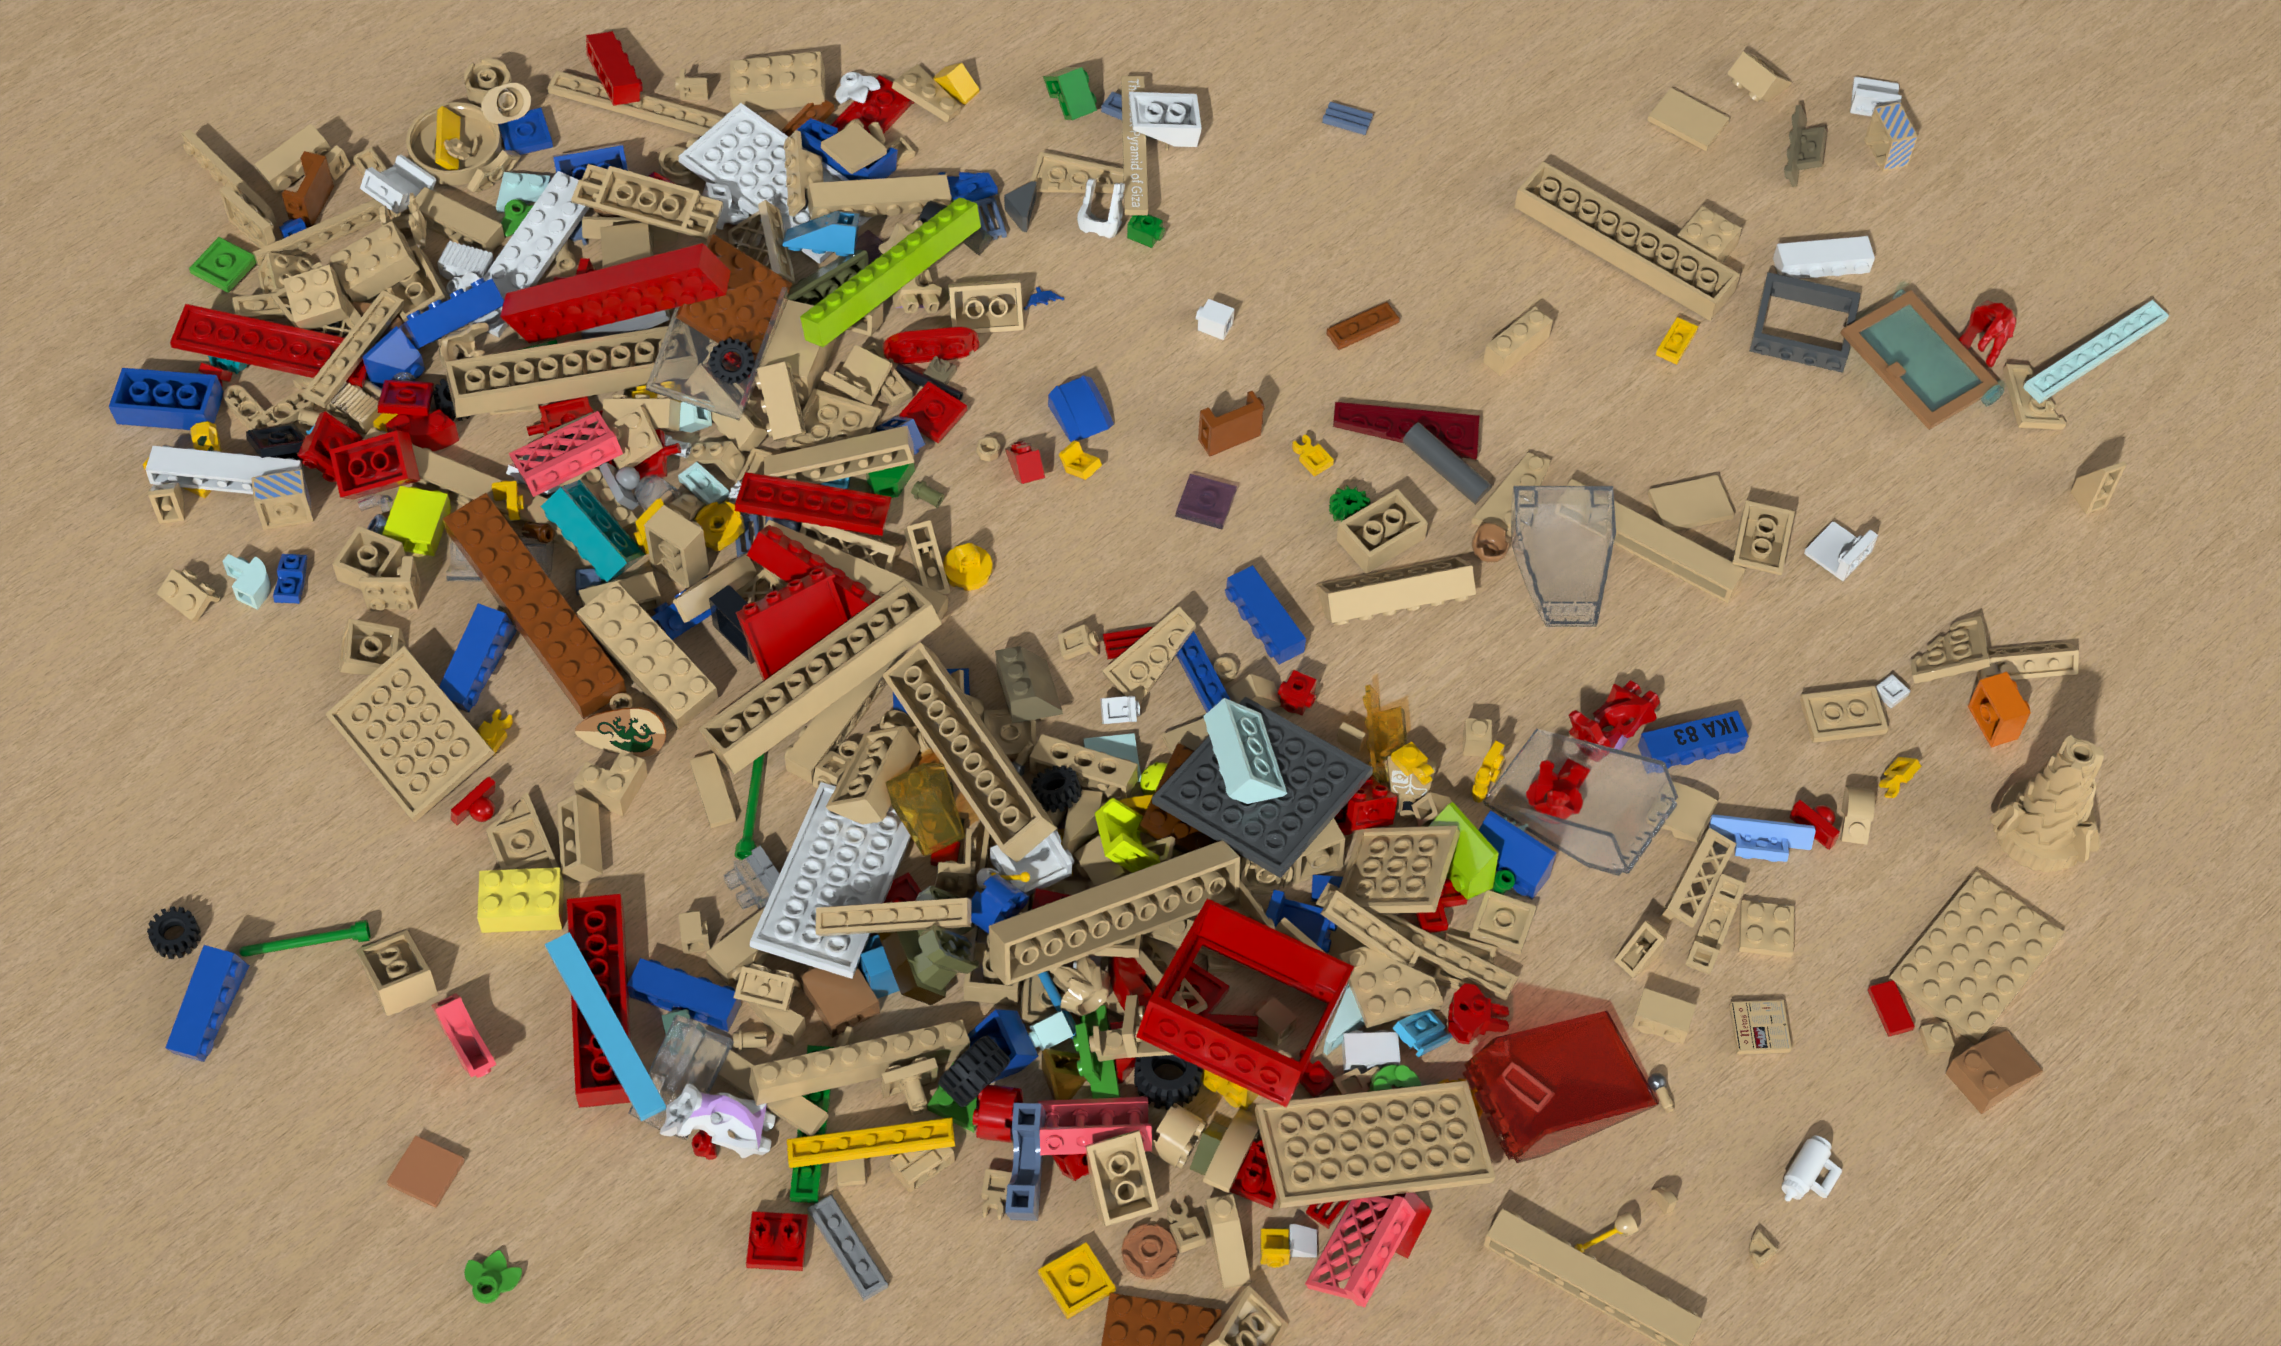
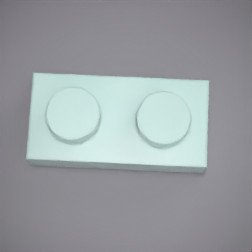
M695 462L678 475L679 482L706 505L714 502L720 504L730 494L729 490L698 462Z

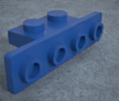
M687 589L683 590L682 592H680L679 594H677V595L674 596V597L677 598L679 595H681V594H682L683 592H685ZM665 602L654 609L656 614L651 618L673 640L711 616V610L708 609L684 623L675 604L668 605Z

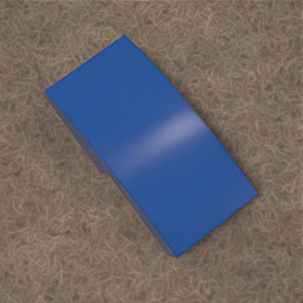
M281 555L277 568L278 580L273 593L274 603L300 604L306 576L307 555Z

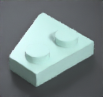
M504 172L496 204L497 213L504 212L507 202L513 199L521 200L526 205L536 202L551 181L550 176Z

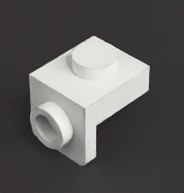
M1135 696L1100 698L1102 724L1137 722V716H1140L1139 701H1135Z

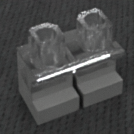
M760 845L752 850V855L742 861H733L734 868L723 875L724 881L730 890L740 885L744 886V890L736 893V899L742 909L756 905L758 909L765 907L780 875Z

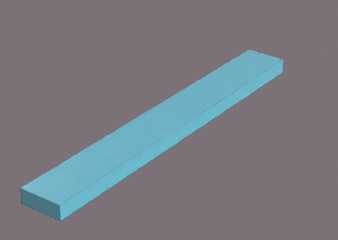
M570 932L546 943L545 947L641 1122L665 1110L666 1105Z

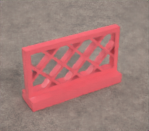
M597 411L509 453V456L528 486L531 495L535 497L623 453L616 435L609 429ZM598 421L595 428H587L588 425ZM569 434H575L572 439L565 438ZM583 434L590 435L588 440H580ZM548 444H553L550 450L542 449ZM560 445L568 446L565 451L558 450ZM525 455H530L528 460H518ZM538 456H546L543 462L535 461Z
M1379 1196L1352 1199L1305 1285L1308 1289L1351 1299L1356 1305L1366 1307L1416 1212L1405 1198L1395 1196L1393 1200ZM1361 1202L1369 1203L1370 1208L1357 1214ZM1388 1208L1384 1217L1379 1219L1377 1213ZM1373 1216L1374 1222L1361 1228L1360 1221ZM1355 1225L1357 1231L1344 1237L1346 1229ZM1375 1231L1372 1239L1366 1242L1364 1236ZM1360 1239L1361 1245L1349 1251L1347 1245ZM1343 1248L1344 1254L1331 1260L1333 1253ZM1363 1253L1358 1264L1353 1266L1351 1259ZM1347 1262L1348 1269L1336 1275L1334 1268ZM1330 1272L1331 1278L1321 1283L1318 1282L1322 1274ZM1350 1277L1345 1288H1340L1338 1283Z

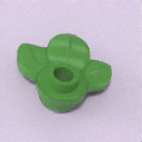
M518 199L507 202L504 209L505 217L501 221L506 237H510L515 233L533 205H526V203ZM513 208H519L520 211H519V212H515V211H513L512 209H513Z
M497 1250L482 1264L469 1260L464 1273L466 1281L473 1286L474 1298L480 1303L489 1304L496 1301L501 1293L511 1291L517 1286L522 1276V1269L519 1267L508 1268L504 1255L500 1250ZM486 1287L492 1288V1291L490 1293H482L483 1289H485Z

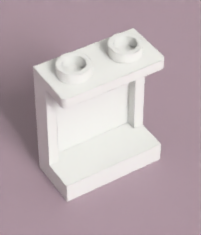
M400 154L397 156L394 166L382 172H378L373 167L366 169L360 189L398 214L409 208L410 193H414L416 197L424 187L433 190L436 178Z
M1057 830L1052 832L1019 862H1015L1004 854L998 845L990 848V861L1000 875H1020L1022 872L1030 874L1028 882L1008 880V882L1028 896L1034 894L1036 888L1044 889L1071 876L1072 864H1074L1070 851L1068 849L1064 850L1060 844L1061 838Z

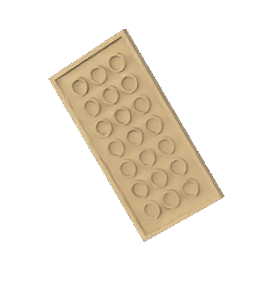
M1467 1081L1291 1100L1287 1108L1275 1102L1256 1104L1255 1114L1279 1208L1493 1183L1495 1180V1173Z

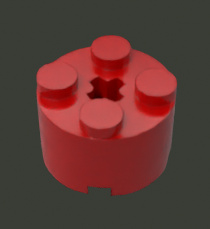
M988 1084L978 1094L980 1107L979 1109L975 1108L973 1113V1125H977L976 1137L983 1140L1013 1143L1014 1103H1023L1022 1089Z

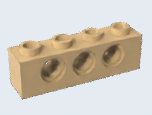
M1041 734L1029 757L1030 773L1037 775L1039 772L1044 774V769L1049 768V770H1053V766L1056 765L1058 769H1060L1061 765L1066 766V768L1071 767L1076 772L1081 789L1103 792V796L1115 798L1118 801L1129 798L1138 781V764L1130 760L1120 759L1104 752L1094 751L1081 745L1068 743L1056 737H1049Z

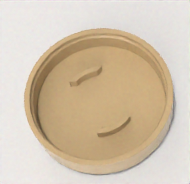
M444 103L424 111L412 122L406 136L410 161L436 178L435 183L441 185L455 186L470 183L477 169L490 164L502 151L498 124L488 122L483 116L481 107L469 103ZM442 106L461 117L460 141L471 150L467 160L459 159V170L449 171L435 163L437 110Z

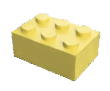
M560 867L479 871L477 919L481 932L562 930L564 881Z

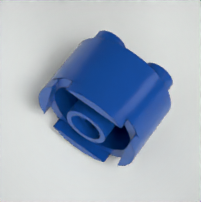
M997 874L989 877L983 883L987 887L982 893L979 891L975 893L971 904V922L988 934L989 925L1017 916L1029 901L1028 895Z

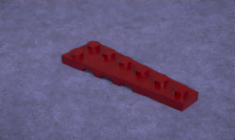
M1335 402L1333 427L1403 443L1407 432L1419 422L1456 455L1462 458L1477 459L1480 415Z

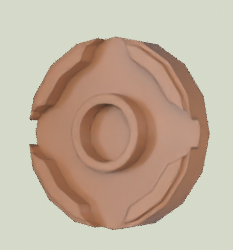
M1141 1224L1131 1229L1124 1237L1121 1249L1122 1260L1128 1271L1136 1277L1147 1280L1157 1279L1166 1275L1175 1265L1177 1245L1171 1232L1164 1227L1156 1224L1155 1226Z

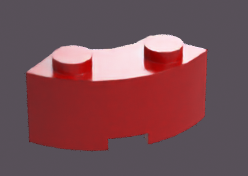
M439 409L428 414V416L398 414L385 424L387 433L396 430L408 432L413 445L422 449H431L432 452L447 448L459 441L455 422Z

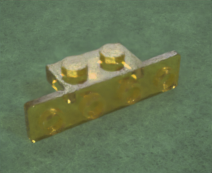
M1370 684L1365 686L1366 695L1363 696L1364 706L1367 709L1365 725L1369 732V739L1366 740V745L1371 757L1368 765L1373 767V774L1371 776H1375L1380 783H1385L1384 761L1393 752L1407 744L1405 710L1399 706L1380 711L1379 694Z

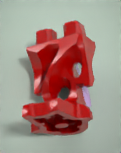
M1631 680L1623 687L1613 684L1606 702L1593 712L1594 721L1588 719L1577 710L1569 714L1573 726L1569 730V734L1577 740L1582 749L1591 757L1602 760L1610 751H1620L1628 739L1634 736L1639 727L1657 719L1654 710L1660 703L1659 697L1651 690L1647 691L1642 698L1639 697L1642 693L1641 688ZM1612 725L1614 727L1611 731H1602L1607 726Z

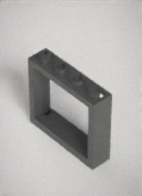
M1768 272L1763 286L1749 351L1843 373L1850 349V344L1845 338H1843L1841 351L1762 333L1769 297L1774 296L1848 313L1847 327L1855 322L1861 293Z

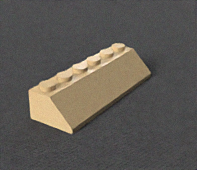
M1459 556L1316 584V590L1325 617L1335 625L1347 624L1349 619L1354 618L1368 620L1373 618V615L1380 613L1382 615H1393L1397 613V610L1405 608L1408 611L1418 610L1421 608V605L1425 604L1439 606L1445 604V600L1450 599L1464 601L1469 599V596L1476 595L1473 567Z

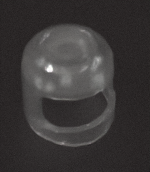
M651 474L639 481L634 490V497L638 504L647 510L656 499H659L667 491L670 490L672 492V501L679 498L680 493L677 488L662 477Z

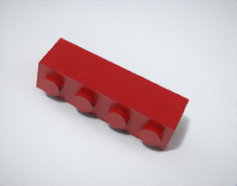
M613 31L586 35V54L613 106L640 102V92L643 91L642 81L640 78H637L634 66L629 63L628 54L623 52L621 41L616 39Z

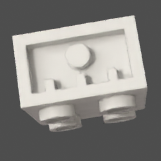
M1855 77L1850 113L1872 116L1875 107L1901 103L1902 95H1898L1899 84Z
M1832 522L1805 549L1804 554L1844 581L1872 552L1878 534L1869 530L1864 536L1859 535L1856 537L1836 522Z

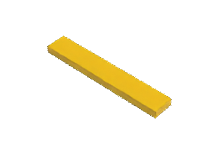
M951 1117L787 1139L789 1168L953 1147L955 1146L953 1119Z

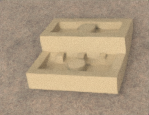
M1666 780L1646 820L1648 826L1672 831L1675 838L1698 843L1718 802L1713 797L1697 789Z

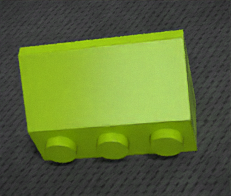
M1451 802L1429 827H1458L1460 835L1446 877L1451 880L1455 890L1468 900L1493 888L1499 853L1461 810Z

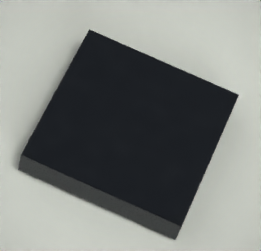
M293 423L246 431L247 441L261 458L299 452L305 436Z

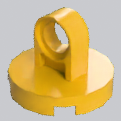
M973 543L956 546L947 553L943 561L948 583L953 587L955 585L963 587L965 591L976 590L986 585L993 570L991 556L985 549Z

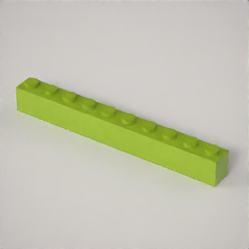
M961 197L954 200L914 232L907 235L902 241L891 247V249L875 259V261L859 271V273L843 283L815 306L811 307L800 316L805 340L820 347L826 346L981 228L977 203Z

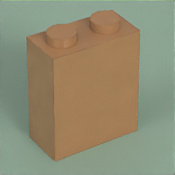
M810 967L800 975L804 993L832 1038L845 1032L847 1026L854 1027L880 1013L879 1000L858 967L853 979L816 967Z

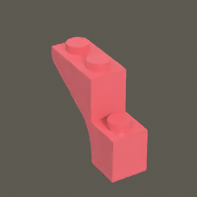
M455 993L432 1004L431 1006L445 1035L449 1038L462 1068L470 1077L476 1076L478 1078L492 1071L491 1067L496 1065L495 1060L474 1026L461 997Z

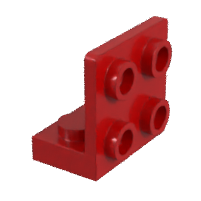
M1370 776L1348 801L1345 827L1350 831L1393 825L1398 796Z

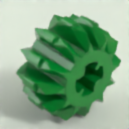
M1347 485L1344 487V490L1337 488L1335 494H1332L1330 497L1329 512L1333 515L1334 522L1340 520L1342 522L1369 506L1371 503L1370 498L1366 497L1365 491L1358 492L1357 486L1354 489H1349Z

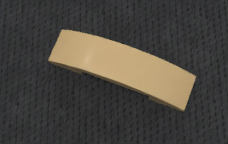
M1721 873L1686 961V966L1709 975L1711 974L1744 891L1745 882Z
M1242 1108L1239 1109L1215 1152L1204 1176V1183L1229 1193L1252 1143L1260 1133L1256 1114Z

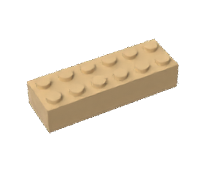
M617 581L577 611L578 618L591 636L678 730L718 699L717 689L713 683Z

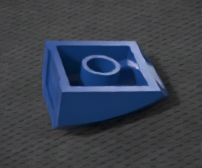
M1083 375L1081 378L1056 386L1048 394V407L1070 442L1085 439L1108 430L1114 425L1102 395L1091 377Z

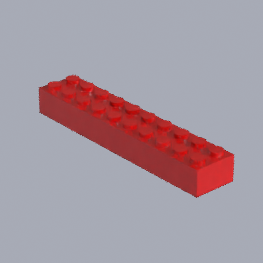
M704 243L506 293L500 317L528 343H535L682 306L684 303L688 305L724 296L727 293L731 271Z

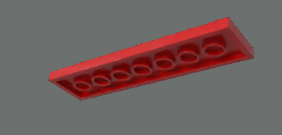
M185 304L170 340L171 348L314 378L345 338ZM363 360L346 380L347 383L359 386L361 389L367 377Z

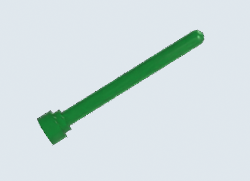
M765 753L753 761L743 836L735 848V857L743 861H748V857L752 855V850L757 848L753 840Z
M367 920L356 921L354 925L346 929L242 946L239 949V954L247 957L351 938L353 941L358 940L359 943L370 941L369 923Z

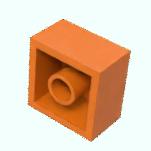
M2008 672L1979 680L1968 705L1991 748L2017 740L2031 714L2029 704L2023 700L2016 682L2010 678Z

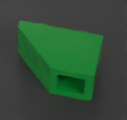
M911 463L866 473V480L871 493L892 498L899 497L915 472V464Z

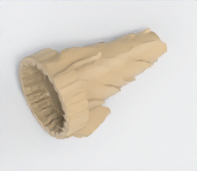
M2070 735L2064 740L2058 754H2052L2036 777H2028L2026 780L2018 781L2004 794L1997 811L1990 818V823L1994 824L1993 831L1996 834L2000 847L2004 852L2008 853L2012 860L2017 861L2024 867H2029L2031 870L2057 872L2062 871L2064 868L2068 869L2075 866L2078 861L2082 863L2088 861L2089 851H2098L2101 846V839L2095 824L2096 818L2093 815L2092 807L2096 792L2095 777L2104 758L2101 747H2096L2089 741Z

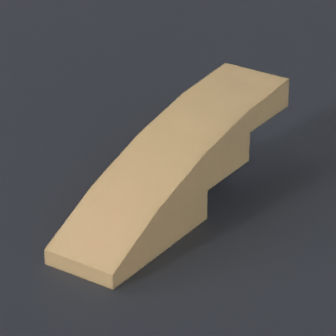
M747 553L738 556L728 565L717 569L707 578L699 580L673 600L684 623L710 608L709 598L727 585H730L737 591L758 575L751 559L746 556Z

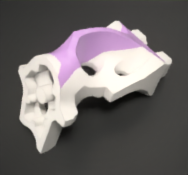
M688 1083L682 1094L667 1105L666 1120L660 1130V1134L670 1137L677 1134L682 1137L689 1135L695 1129L704 1130L709 1136H712V1143L732 1149L741 1158H746L752 1154L764 1155L770 1151L772 1141L761 1136L762 1130L767 1132L773 1128L776 1116L766 1111V1104L756 1106L755 1100L737 1098L730 1093L719 1092L717 1095L702 1093L695 1086ZM717 1112L722 1116L720 1123L712 1121L713 1113ZM727 1131L734 1133L735 1139L731 1138Z

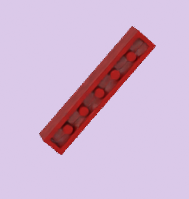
M771 525L758 532L746 555L787 583L810 575V572L816 568L826 567L836 576L832 580L848 621L881 598V596L867 590L864 584L852 580L846 576L844 571L832 567L825 562L823 557L811 553L804 548L802 543L790 539L783 534L781 529Z

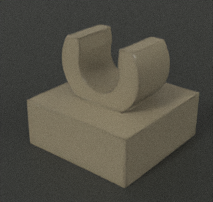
M935 356L923 374L947 385L956 373V365Z

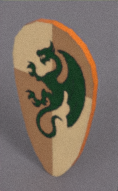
M640 707L622 708L598 713L584 719L575 728V734L594 747L618 754L622 750L637 757L652 756L661 749L666 739L665 725L660 717L651 710Z

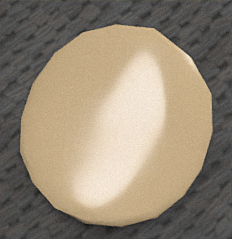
M671 146L665 148L658 157L661 175L676 184L686 185L693 183L699 176L679 163V155L686 149Z

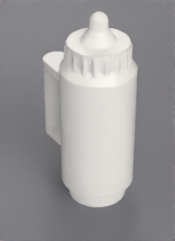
M1814 1135L1811 1139L1806 1140L1784 1176L1782 1190L1786 1194V1201H1790L1792 1198L1799 1200L1810 1189L1820 1197L1827 1198L1841 1175L1842 1170L1829 1160L1832 1146L1823 1137ZM1823 1167L1829 1170V1173L1823 1183L1819 1185L1815 1180Z

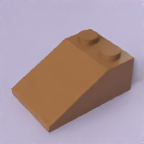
M2006 1030L1972 1046L1954 1058L1945 1074L1982 1115L2040 1075L2043 1070Z

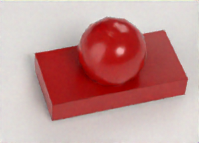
M491 777L485 778L451 809V821L458 826L469 815L477 822L490 820L495 814V805L489 797L495 792L496 782Z
M1799 800L1794 805L1789 818L1796 824L1815 826L1814 839L1830 850L1836 844L1840 831L1832 826L1835 822V812L1827 805H1818L1811 809L1803 801Z

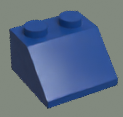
M995 1009L967 1034L970 1040L969 1048L981 1037L988 1035L1011 1059L1006 1069L993 1082L1021 1072L1038 1057L1018 1011Z

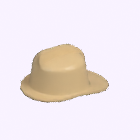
M519 83L500 85L488 90L483 96L481 111L484 118L493 124H502L516 120L528 112L531 105V96L529 91Z

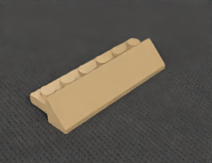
M590 164L587 165L582 180L578 181L571 202L704 240H707L708 236L717 231L716 225L724 206L722 201L701 196L698 190L612 166L604 169Z

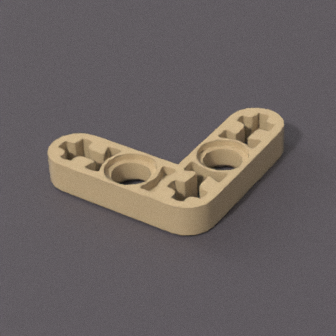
M239 385L229 386L223 392L227 407L248 430L260 429L259 427L262 425L264 427L292 424L298 420L299 413L303 408L313 411L316 406L315 403L303 397L305 389L294 392L266 411ZM232 396L240 397L241 403L239 404ZM247 409L256 410L251 416L243 415V412ZM281 411L290 412V414L285 418H279L277 416L278 413Z

